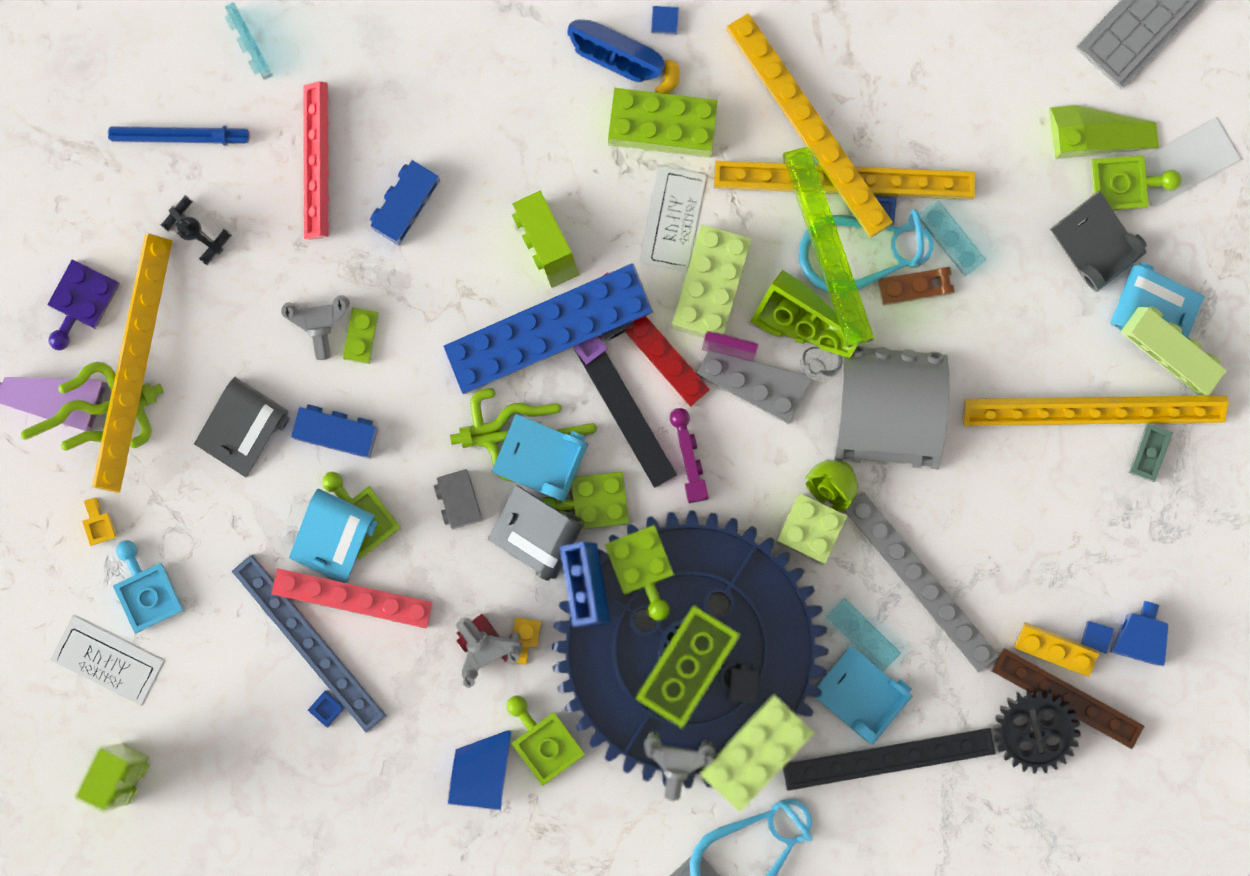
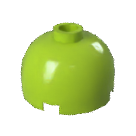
M822 461L816 464L805 477V479H808L805 484L809 492L820 503L824 504L826 500L833 504L831 508L836 511L847 510L858 492L859 484L853 468L844 461Z

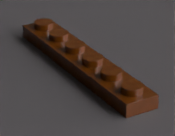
M1006 648L1002 649L991 672L1025 691L1029 688L1032 694H1036L1037 688L1041 689L1042 695H1045L1050 689L1052 691V698L1061 694V704L1066 701L1070 702V708L1067 711H1076L1077 715L1074 718L1130 749H1133L1145 727L1141 723Z

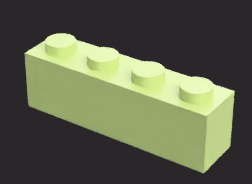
M1152 306L1138 307L1120 333L1197 395L1209 396L1227 371L1220 365L1221 361L1216 356L1202 351V346L1199 342L1192 338H1186L1181 334L1182 329L1179 326L1165 321L1162 318L1163 314L1158 309Z

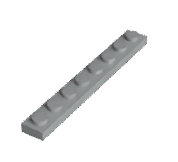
M863 493L854 500L849 508L845 510L846 514L977 672L982 671L999 654L868 496Z

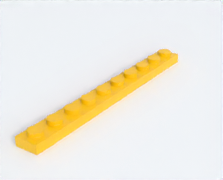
M747 13L728 25V33L869 238L871 239L893 224L892 220L750 14Z
M715 161L714 189L839 194L820 165ZM855 167L876 196L973 200L975 197V172Z
M150 233L144 236L92 483L94 488L114 493L121 492L173 241Z
M1227 395L964 399L962 420L964 426L1225 423L1229 401Z

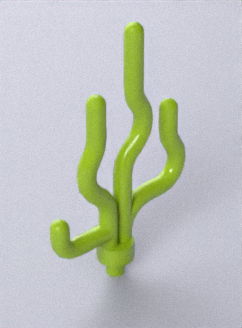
M93 362L83 367L77 377L62 383L58 389L60 393L66 394L84 385L93 373L100 372L105 376L112 390L115 372L106 363ZM149 383L142 386L136 415L141 428V434L131 439L130 446L132 448L144 445L151 437V424L143 408L157 402L156 396L164 393L160 383L152 387ZM78 399L69 401L61 407L55 416L21 431L20 436L23 440H28L62 424L71 412L76 410L93 415L105 414L108 412L110 400L98 405ZM89 430L64 440L61 443V448L64 451H68L89 441L101 442L103 431Z
M493 388L479 390L472 396L470 401L473 425L459 428L460 433L451 434V445L462 443L463 448L485 447L490 452L492 466L494 467L500 452L496 443L505 441L509 430L495 431L500 430L513 414L521 413L530 417H539L560 413L562 406L559 403L541 406L513 403L506 406L494 421L484 423L481 401L493 398L496 392ZM590 423L561 428L556 431L570 435L571 431L581 435H588L597 431V425ZM497 475L499 478L505 481H512L500 475Z

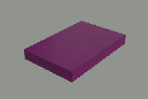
M708 330L706 331L702 350L707 352L713 351L753 362L759 344Z

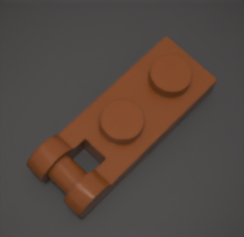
M943 267L935 270L881 278L878 280L882 306L955 293L954 285H951L949 277L952 275L951 268ZM939 278L941 287L933 288L932 279Z

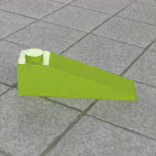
M1079 105L1049 108L1055 159L1159 148L1156 122Z
M784 270L773 281L750 322L773 336L781 337L783 335L796 339L795 342L800 344L807 342L819 346L820 350L847 358L852 356L863 338L806 284Z

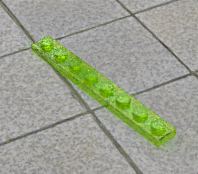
M809 146L784 152L783 159L847 348L871 342L874 339V335Z

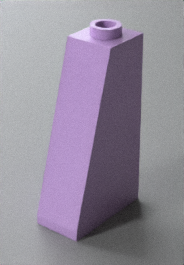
M4 377L3 382H0V404L49 419L55 416L61 407L69 401L78 399L96 405L101 404L108 384L98 379H88L79 388L62 394L59 392V386L71 379ZM76 410L71 412L62 424L86 432L93 429L97 415Z

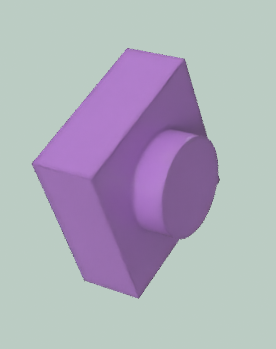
M599 337L573 347L586 365L608 350Z

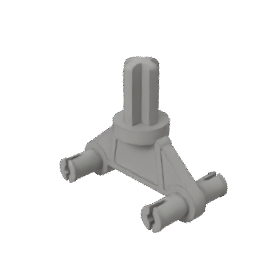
M339 295L331 305L298 309L292 302H287L282 306L281 313L283 317L308 332V336H312L315 358L317 360H326L331 357L328 334L331 333V328L349 308L350 301L346 296Z
M465 617L456 624L457 629L467 640L468 652L462 667L463 684L465 687L471 688V685L474 686V680L478 676V669L505 654H508V661L515 664L516 661H519V655L522 653V643L518 633L510 634L509 639L488 636L486 632H480L470 618Z
M654 731L650 732L645 740L646 754L649 758L652 756L664 770V775L667 777L665 798L669 799V801L679 800L683 780L687 779L688 774L701 766H705V764L706 766L711 765L715 757L713 743L710 740L708 743L707 740H704L699 750L662 745L660 735L655 732V735H653Z

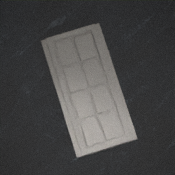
M1120 0L1076 48L1116 86L1122 89L1206 0Z

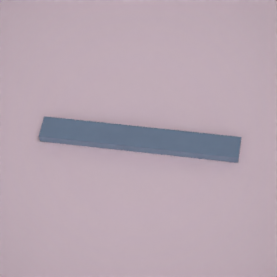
M253 554L231 571L366 733L387 716L289 598L271 594L274 579Z

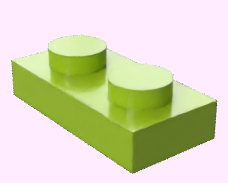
M352 307L343 354L344 360L370 364L378 312Z

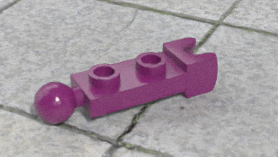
M676 408L670 413L669 420L677 428L688 483L684 485L688 504L708 500L709 496L705 480L699 479V475H703L700 459L695 460L693 450L697 449L695 435H689L687 429L690 415L686 409Z

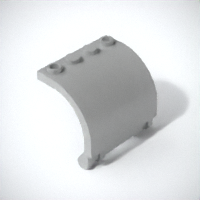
M858 345L850 358L842 356V400L834 460L843 461V459H850L854 463H861V459L910 463L913 468L930 466L931 469L939 470L943 455L949 405V365L947 355L939 352L920 353L909 349L897 351L885 347L877 349L864 348Z

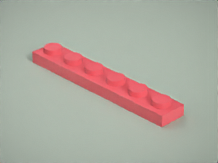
M322 81L304 85V239L309 240L328 237L329 95L328 83Z
M277 568L271 593L275 596L427 629L433 603Z

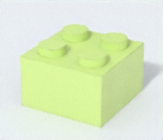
M799 493L776 539V543L823 565L829 557L847 515Z

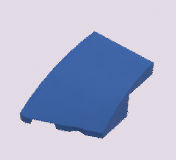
M504 731L455 750L448 804L501 810L511 731Z

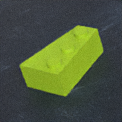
M541 190L512 203L516 212L512 214V218L518 229L523 228L525 234L522 235V238L528 250L533 248L535 255L532 258L538 270L543 269L551 288L579 276L580 274L572 252Z

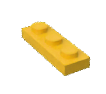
M1024 622L1014 645L1017 650L1087 677L1090 676L1099 656L1098 650Z

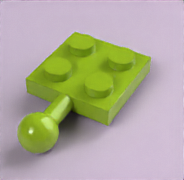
M1144 155L1091 160L1093 195L1100 191L1113 211L1146 209L1149 207L1147 187L1163 186L1166 190L1173 191L1178 189L1182 183L1180 173L1175 170H1168L1162 176L1146 177Z
M331 471L323 476L322 485L326 491L334 492L338 498L376 515L377 528L372 537L367 535L357 556L359 560L401 529V526L370 486L352 499L343 488V479L339 473Z
M623 471L575 477L571 486L573 499L565 500V502L556 501L552 497L541 499L558 511L574 509L575 515L585 522L582 530L629 524Z
M655 525L605 544L623 594L626 595L645 588L650 601L648 606L650 617L658 621L665 619L669 614V606L667 602L660 599L654 583L670 578L674 574Z
M515 695L507 701L506 707L509 714L519 717L528 729L526 733L511 744L542 786L585 755L555 712L536 724L527 711L528 705L525 698Z

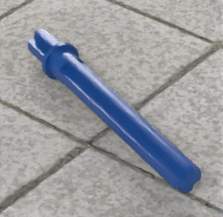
M224 125L223 128L111 126L108 129V139L112 142L221 143L223 146H227L228 143H249L250 132L245 128H228L227 125Z

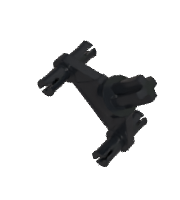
M184 195L176 207L172 206L168 210L170 214L160 225L169 232L175 224L177 226L175 232L182 239L189 241L197 239L208 246L207 250L199 257L200 261L208 265L216 253L219 255L222 253L224 244L232 237V234L223 229L215 241L208 237L202 231L201 224L197 219L185 216L184 212L193 203V200Z

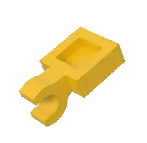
M98 498L85 500L84 504L89 519L82 522L90 546L117 538L110 514L105 513L101 515Z
M515 617L513 633L520 635V642L522 643V653L519 655V661H516L517 664L527 665L529 647H538L541 621Z

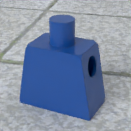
M1144 601L1140 615L1128 613L1110 652L1156 666H1164L1168 623L1156 620L1160 605Z

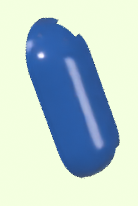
M579 19L572 21L568 26L567 35L570 36L577 54L629 80L641 83L645 80L657 78L665 67L664 59L654 49L600 23Z

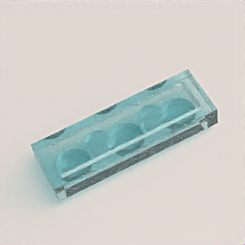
M234 2L226 5L225 8L228 15L224 17L231 30L237 29L240 37L236 40L243 53L248 51L252 59L248 62L254 74L260 73L264 80L273 76Z
M939 199L919 213L921 223L964 277L987 260Z
M845 598L827 614L826 618L882 672L901 654Z

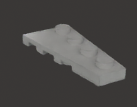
M713 351L707 352L696 373L703 379L786 424L790 421L813 378Z

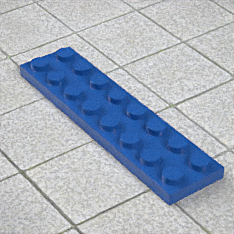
M631 263L448 343L443 347L462 394H467L654 312L635 265Z

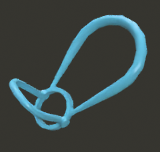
M912 209L907 224H904L902 227L890 226L885 229L893 231L891 252L898 261V265L846 284L831 283L820 278L810 264L809 246L814 236L822 229L833 225L862 228L855 217L831 215L817 220L805 231L799 243L798 260L803 274L815 287L828 293L848 294L860 290L905 266L910 268L920 267V265L929 260L933 252L934 241L931 234L922 227L919 212L916 209ZM913 230L917 234V253L910 261L902 258L897 252L896 239L904 231ZM923 235L929 244L928 252L924 257Z
M793 799L780 800L768 812L721 826L705 834L694 847L689 863L690 876H701L700 863L702 856L711 843L764 818L768 820V828L771 834L777 840L787 845L785 851L766 875L777 876L791 849L797 842L800 843L803 840L812 842L813 837L810 833L812 825L811 814L807 807L799 801ZM788 804L796 805L803 810L806 816V825ZM780 808L784 809L802 831L798 837L787 839L781 837L776 832L773 826V817L777 810Z

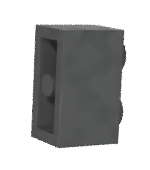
M467 469L436 478L438 484L434 485L437 499H443L445 509L441 510L445 525L450 524L453 530L483 521Z

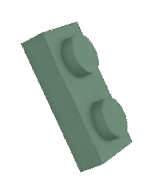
M1149 423L1146 424L1129 473L1155 482L1173 432Z

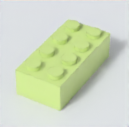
M701 224L671 328L704 338L708 330L724 334L751 238Z
M772 694L719 750L711 765H705L699 773L731 805L741 812L808 741L814 732Z

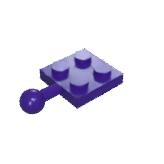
M72 259L47 304L49 307L66 315L59 330H55L49 335L48 342L51 348L61 351L68 347L70 342L68 334L76 320L96 330L120 283Z

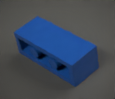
M411 160L409 165H403L398 173L399 181L395 187L392 185L389 187L384 196L385 203L381 209L377 207L370 218L372 222L371 228L398 246L440 182L438 175L414 160Z
M307 404L306 408L299 407L291 438L356 456L371 458L378 428L372 426L373 421L358 417L356 422L347 419V414L332 411V415L322 413L323 408Z
M583 541L561 546L560 551L573 626L589 627L610 622L597 543Z

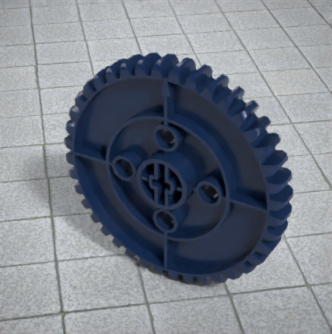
M689 511L685 525H679L675 513L668 512L666 527L663 528L659 527L654 517H647L646 528L655 525L674 574L670 578L654 583L660 599L667 602L669 606V614L663 620H656L657 623L653 630L649 632L639 631L633 623V618L637 611L648 609L650 604L645 588L624 595L609 555L599 548L598 552L610 622L589 627H574L569 601H561L559 608L570 614L569 621H557L553 626L559 632L567 634L566 640L558 641L551 645L552 650L566 654V660L558 662L552 667L555 672L568 673L569 680L561 683L557 690L560 693L573 692L575 698L565 706V710L568 713L582 710L584 716L576 724L575 728L577 731L593 727L596 731L592 735L589 745L594 748L606 741L609 744L605 755L606 761L611 762L620 754L626 756L623 763V772L629 773L638 763L642 764V779L646 782L653 777L656 770L662 771V781L665 787L667 777L664 775V770L652 756L649 758L646 754L645 740L650 732L654 731L653 735H655V732L660 735L662 745L699 750L704 740H707V743L710 740L713 743L716 755L772 694L795 715L800 714L811 717L814 711L804 700L806 696L820 697L822 695V691L817 686L811 684L812 677H824L827 675V670L814 664V660L817 657L828 655L829 649L821 645H815L814 638L823 636L828 631L826 626L812 625L811 619L822 613L823 609L820 605H806L805 600L815 592L814 586L798 588L796 582L804 574L803 568H796L788 572L784 567L788 563L791 554L785 551L775 558L770 554L774 547L775 539L769 537L760 545L756 544L754 541L757 536V528L754 526L747 529L742 536L737 534L738 520L736 518H731L724 529L718 528V517L713 512L708 516L705 525H699L695 511ZM633 524L627 525V535L639 531ZM613 534L609 536V542L620 539ZM721 593L728 598L729 608L724 615L717 616L709 611L707 601L711 594ZM695 606L740 635L682 728L637 700L636 697L662 657L664 643L666 645L670 644V641L666 639L670 632L676 634L678 630L675 627L683 623L691 608ZM741 663L753 665V670L759 671L756 704L728 701L729 687L724 682V674L728 668ZM705 766L688 774L687 779L683 780L686 789L692 788L695 775L700 774L699 772ZM702 777V780L704 781L706 787H708V788L712 787V786Z

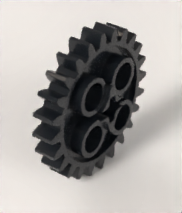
M1027 688L1026 696L1024 697L1019 692H1016V701L1008 697L1007 703L1009 707L1000 706V711L1004 715H995V720L1000 724L993 725V731L999 733L994 736V741L1002 742L997 746L998 751H1006L1004 754L1005 761L1013 758L1012 767H1016L1021 763L1022 772H1025L1028 766L1032 767L1033 774H1036L1038 767H1042L1044 773H1047V766L1049 765L1057 770V761L1066 764L1065 754L1074 756V751L1070 747L1079 746L1078 741L1074 739L1081 736L1080 730L1074 729L1080 726L1079 720L1073 719L1077 715L1076 711H1067L1070 708V702L1066 701L1061 704V694L1052 698V691L1050 689L1045 695H1042L1041 689L1037 688L1036 694L1032 695L1030 689ZM1031 709H1034L1036 712L1044 749L1042 753L1038 751L1030 714ZM1045 711H1051L1055 714L1050 720H1043L1040 716ZM1019 716H1024L1028 719L1024 725H1017L1014 723V720ZM1051 736L1060 739L1056 745L1046 743V740ZM1025 741L1033 744L1030 750H1022L1019 746Z

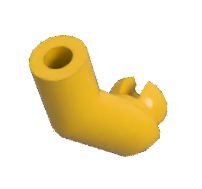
M672 60L665 61L663 69L664 81L655 89L656 93L669 94L679 85L680 68Z

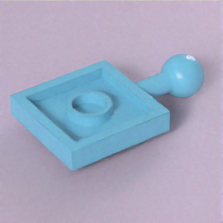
M124 540L117 545L116 555L119 559L126 561L132 577L113 585V588L134 633H139L183 612L184 609L163 563L142 571L135 557L137 554L136 545L132 541Z

